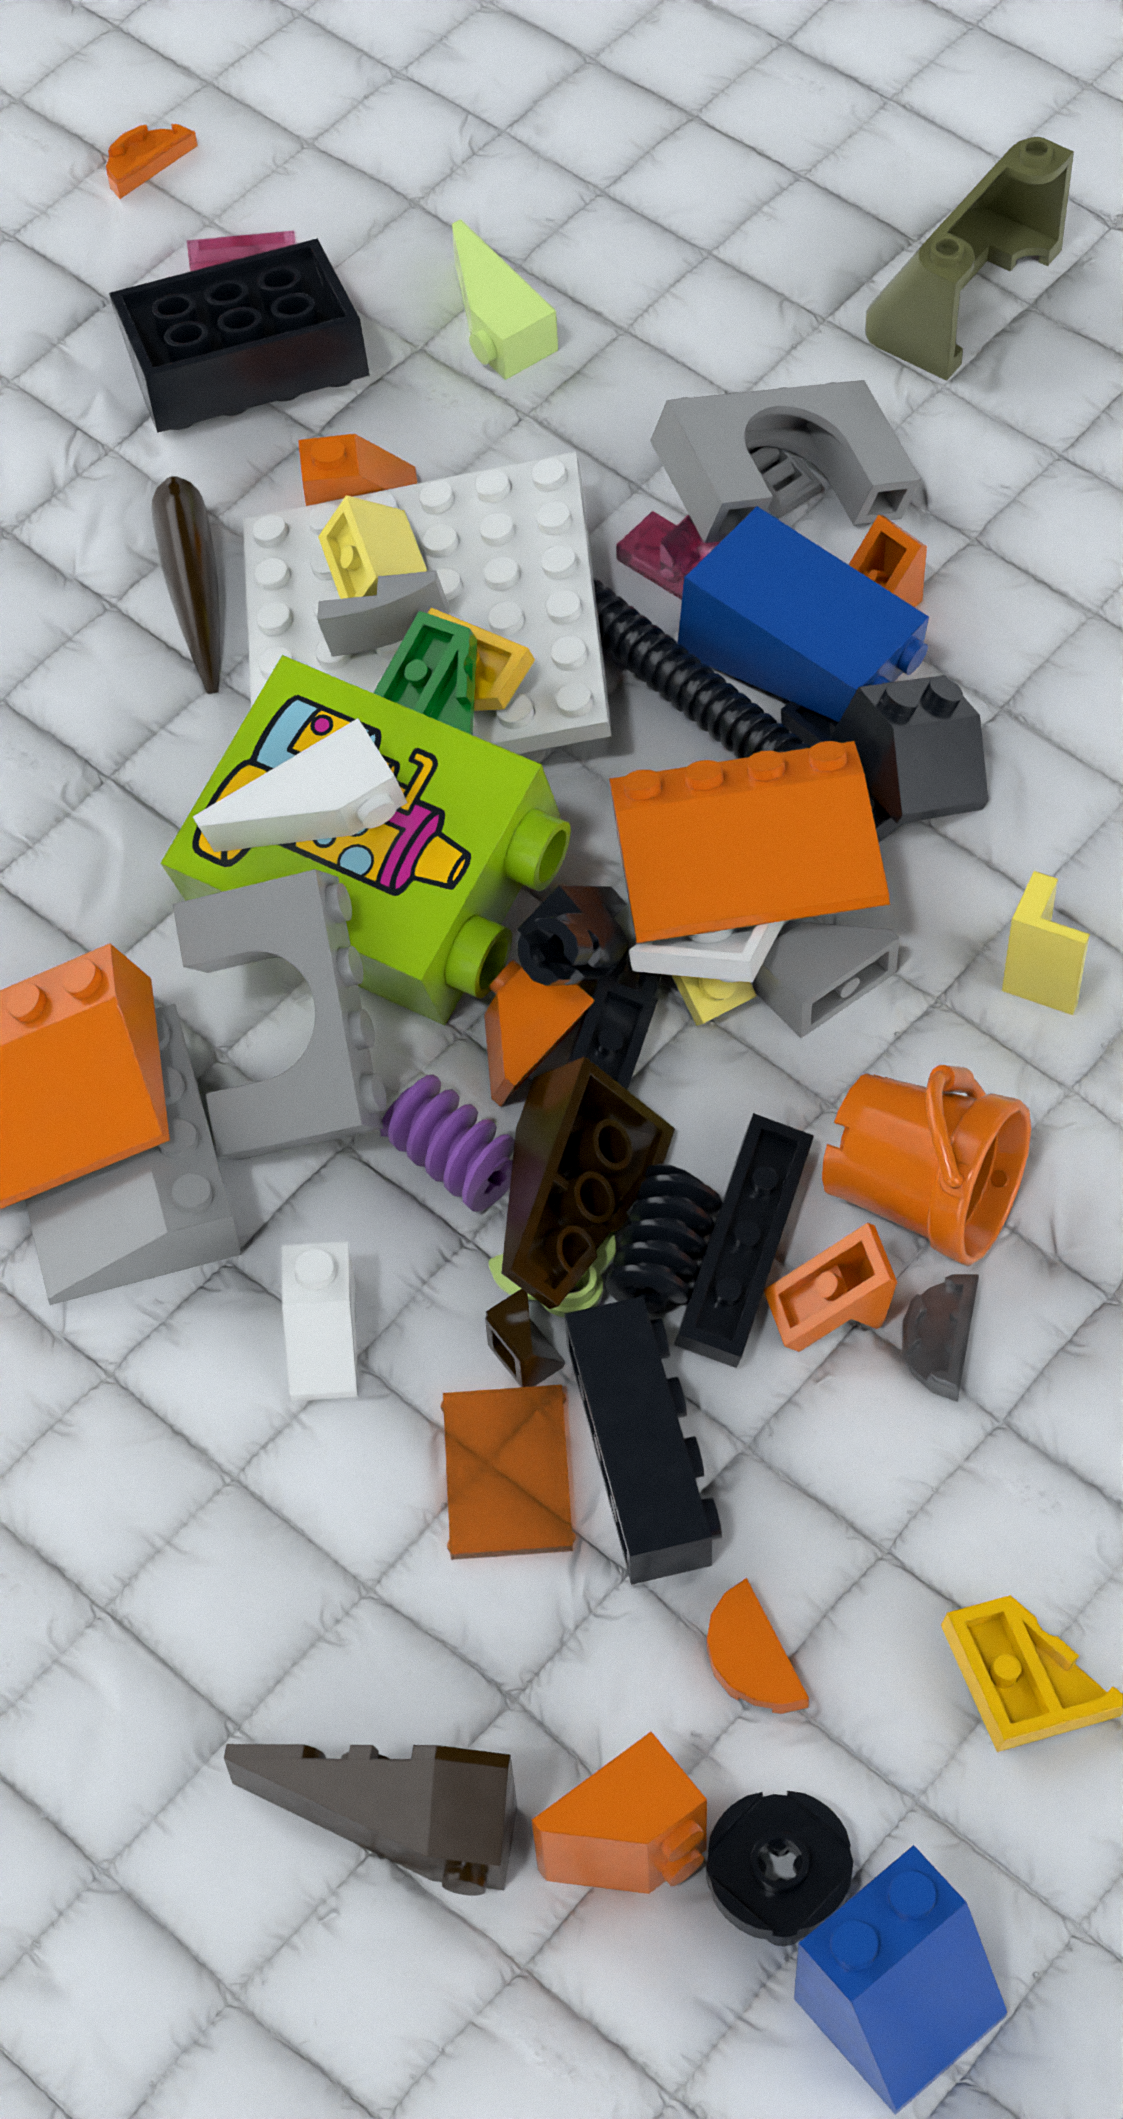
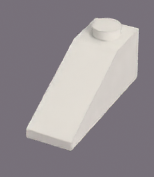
M357 718L196 814L193 818L213 851L220 852L352 836L364 828H375L384 824L407 801L391 769Z

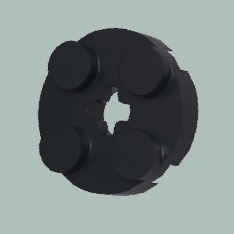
M787 1791V1796L772 1794L764 1797L763 1792H759L738 1800L718 1819L709 1840L706 1880L711 1890L713 1901L731 1924L750 1936L766 1939L776 1946L786 1947L794 1945L801 1938L806 1937L847 1902L850 1894L854 1862L850 1851L851 1844L846 1828L841 1820L828 1806L816 1798L794 1791ZM788 1850L796 1856L793 1863V1871L796 1876L787 1881L779 1878L774 1881L765 1876L767 1865L762 1856L768 1851L780 1857Z

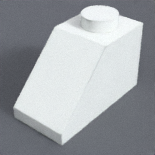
M348 1241L281 1245L282 1312L291 1402L358 1397L355 1276Z

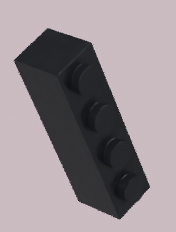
M644 1296L565 1313L567 1348L631 1585L712 1566V1540L722 1538L721 1524L713 1497L701 1499L695 1478L704 1476L703 1461L696 1437H683L678 1418L687 1416L686 1403L678 1376L667 1379L661 1359L670 1357V1349L662 1319L650 1320Z

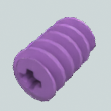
M434 1074L426 1075L402 1092L388 1108L382 1119L383 1129H380V1134L383 1137H389V1142L398 1151L407 1152V1157L415 1165L425 1167L426 1172L432 1179L444 1182V1187L449 1193L456 1197H462L463 1203L471 1211H482L497 1202L510 1188L513 1160H510V1157L514 1151L515 1140L509 1134H503L494 1139L497 1127L493 1121L484 1119L475 1124L478 1116L477 1109L471 1104H465L458 1108L459 1095L453 1089L444 1090L439 1093L441 1089L439 1078Z

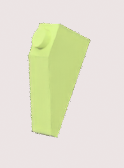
M461 219L452 223L455 266L470 331L469 342L476 358L484 365L489 364L506 380L558 351L556 310Z

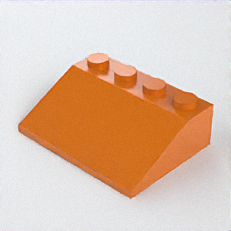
M825 741L806 749L786 752L760 751L747 758L721 762L701 760L687 767L662 771L642 769L633 771L626 776L609 778L618 845L637 943L890 905L889 891L865 774L855 741L845 743Z
M109 943L0 990V1209L170 1141L152 979Z

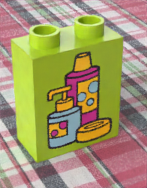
M282 655L160 864L185 901L314 869L337 876L339 883L346 887L352 905V917L346 923L350 945L354 946L358 951L363 966V982L358 984V987L445 1026L464 992L477 998H483L491 991L489 986L505 968L512 946V932L501 924L523 885L536 891H542L552 882L567 853L571 827L569 822L560 819L561 815L542 764ZM357 718L391 769L407 801L384 824L375 828H364L352 836L220 852L213 851L193 818L196 814Z

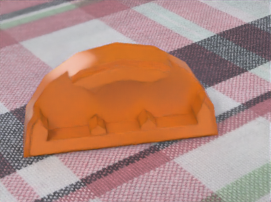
M146 124L123 133L110 145L108 150L109 159L106 164V171L110 189L119 199L126 196L197 147L195 131L178 124H171L172 130L155 129L148 131Z
M745 1578L724 1593L710 1615L707 1653L713 1675L732 1698L736 1700L741 1698L754 1706L772 1708V1713L783 1714L808 1708L809 1697L748 1579Z

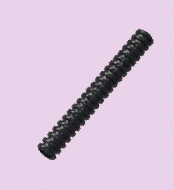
M593 578L602 650L610 653L618 663H622L628 671L634 673L642 682H646L653 691L659 692L663 699L671 702L678 711L683 712L688 719L696 722L703 731L708 732L713 739L721 742L728 751L734 752L738 759L750 757L760 751L786 752L811 748L810 745L803 743L796 734L790 733L782 723H777V720L769 713H764V710L756 703H752L745 694L739 693L738 689L731 683H726V680L718 673H714L708 665L701 663V660L694 654H689V651L684 646L677 644L670 635L665 634L657 625H653L647 617L640 615L633 606H628L624 599L616 596L600 580Z

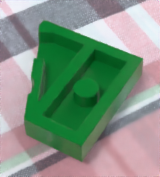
M419 611L373 693L473 735L477 654L476 637L468 627Z

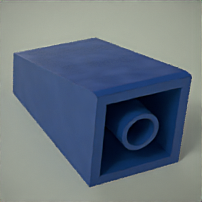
M756 506L684 577L677 644L684 646L689 651V654H694L701 660V663L839 722L858 687L895 682L902 673L911 675L920 666L928 651V645L924 643L929 616Z

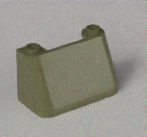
M1030 137L1014 144L869 305L865 321V335L869 342L877 348L947 381L962 364L963 348L956 344L960 291L987 261L1011 272L1019 258L1039 256V263L1049 266L1062 251L1074 151L1042 137Z

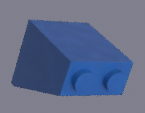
M914 1845L798 1943L794 2000L895 2115L1007 2016V2009L967 1902Z

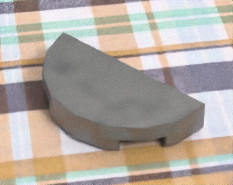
M952 1274L945 1277V1282L928 1288L922 1295L917 1294L911 1300L902 1322V1355L912 1375L932 1393L958 1402L979 1274Z

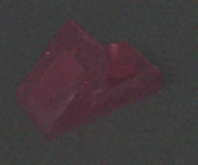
M652 511L616 544V558L622 564L682 600L684 577L721 541L704 543L689 514L678 525H675Z

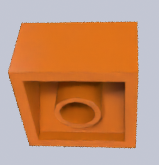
M649 1732L532 1819L538 1871L549 1882L650 1894L666 1881L670 1886L678 1885L690 1877L704 1861L702 1853L707 1850V1799L656 1736Z

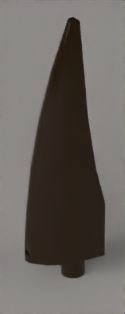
M171 476L156 488L151 505L161 567L181 631L207 694L218 693L220 669L219 594L216 558L208 514L200 491L191 482L178 476Z

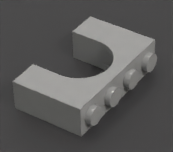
M865 380L830 382L819 385L781 387L778 389L740 393L732 392L720 395L682 397L667 400L650 439L655 452L704 543L722 541L756 506L767 511L773 496L750 456L749 448L762 446L781 448L796 453L810 461L828 479L853 525L872 523L878 514L884 515L889 520L902 519L922 480Z
M314 869L172 904L183 967L210 973L265 959L284 958L303 975L310 987L314 1000L315 1023L313 1033L306 1050L293 1066L280 1075L267 1080L206 1093L216 1157L242 1160L383 1129L381 1112L386 1109V1093L380 1076L377 1073H373L369 1048L373 1047L375 1043L374 1027L368 1012L362 1009L358 984L363 982V966L358 951L354 946L350 945L346 921L351 920L352 905L348 891L342 883H339L338 877Z

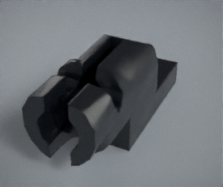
M559 885L517 929L521 933L518 940V958L523 970L534 982L546 986L575 985L581 981L605 978L617 966L628 948V940L623 929L614 919L627 904L612 886Z

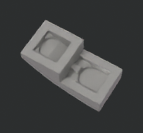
M437 571L378 576L377 595L319 601L317 621L331 656L334 657L374 650L402 641L419 611L428 613L432 607L449 614V605Z

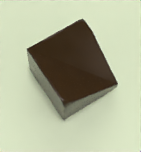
M523 1289L518 1290L486 1311L485 1323L488 1346L522 1389L530 1390L563 1368V1358L530 1319L528 1293Z

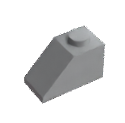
M801 922L785 934L777 935L753 981V989L800 1038H803L897 972L899 936L892 929Z

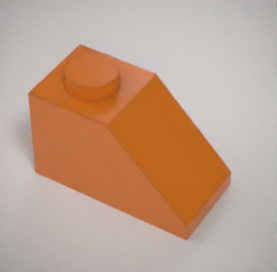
M357 434L298 440L306 506L343 499L346 495L353 497L417 484L415 466Z
M512 960L490 984L489 989L496 995L484 1013L491 1099L500 1107L580 1023L587 1009L595 1001L577 984L546 986L534 982L515 960Z

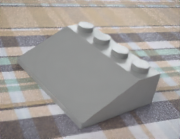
M175 1004L155 1009L170 1141L25 1199L50 1305L242 1255Z

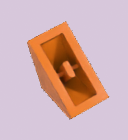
M878 514L848 565L913 607L922 602L927 546L884 515Z

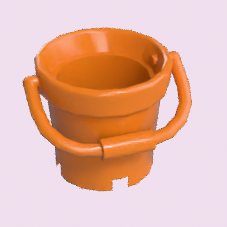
M936 1066L930 1073L927 1087L889 1077L884 1078L875 1074L874 1076L867 1073L861 1075L848 1091L834 1120L835 1124L845 1127L841 1137L840 1148L829 1144L826 1145L822 1171L824 1191L829 1195L855 1204L929 1239L930 1246L934 1250L964 1266H970L979 1261L996 1241L1009 1216L1021 1184L1028 1158L1032 1129L1029 1108L1016 1098L992 1093L986 1094L974 1078L973 1073L965 1067ZM955 1093H966L967 1096H963V1095H959V1094H955Z

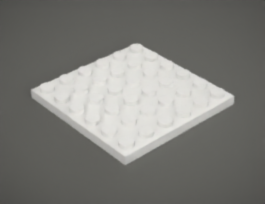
M576 451L353 496L405 511L427 571H437L449 605V615L529 648L535 658L534 663L505 709L474 711L473 736L516 754L612 736L581 470ZM343 499L243 519L251 707L282 655L373 693L402 642L399 641L391 645L355 654L331 656L317 621L318 603L324 600L340 599L318 536Z

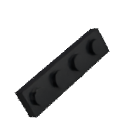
M753 1113L744 1134L673 1345L737 1368L744 1353L814 1135Z

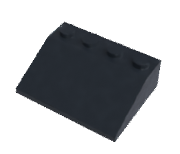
M318 238L109 293L145 405L157 433L170 429H186L199 421L222 415H238L251 407L274 401H290L303 393L326 387H342L352 382V380L370 376L360 318Z

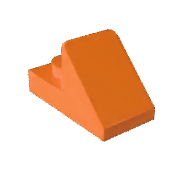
M867 1222L765 1288L764 1293L784 1346L800 1352L851 1319L875 1329L882 1327L897 1285V1280L875 1225Z

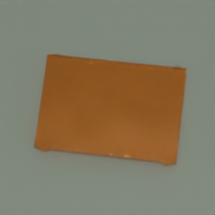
M562 1384L443 1393V1401L440 1404V1408L444 1413L449 1518L447 1549L450 1552L451 1560L573 1551L576 1535L572 1531L564 1420L566 1395L562 1391Z

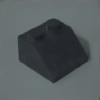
M946 675L858 687L829 741L839 743L855 741L865 774L867 789L896 824L984 809L989 800L980 714L966 700L962 690L956 683L949 680Z

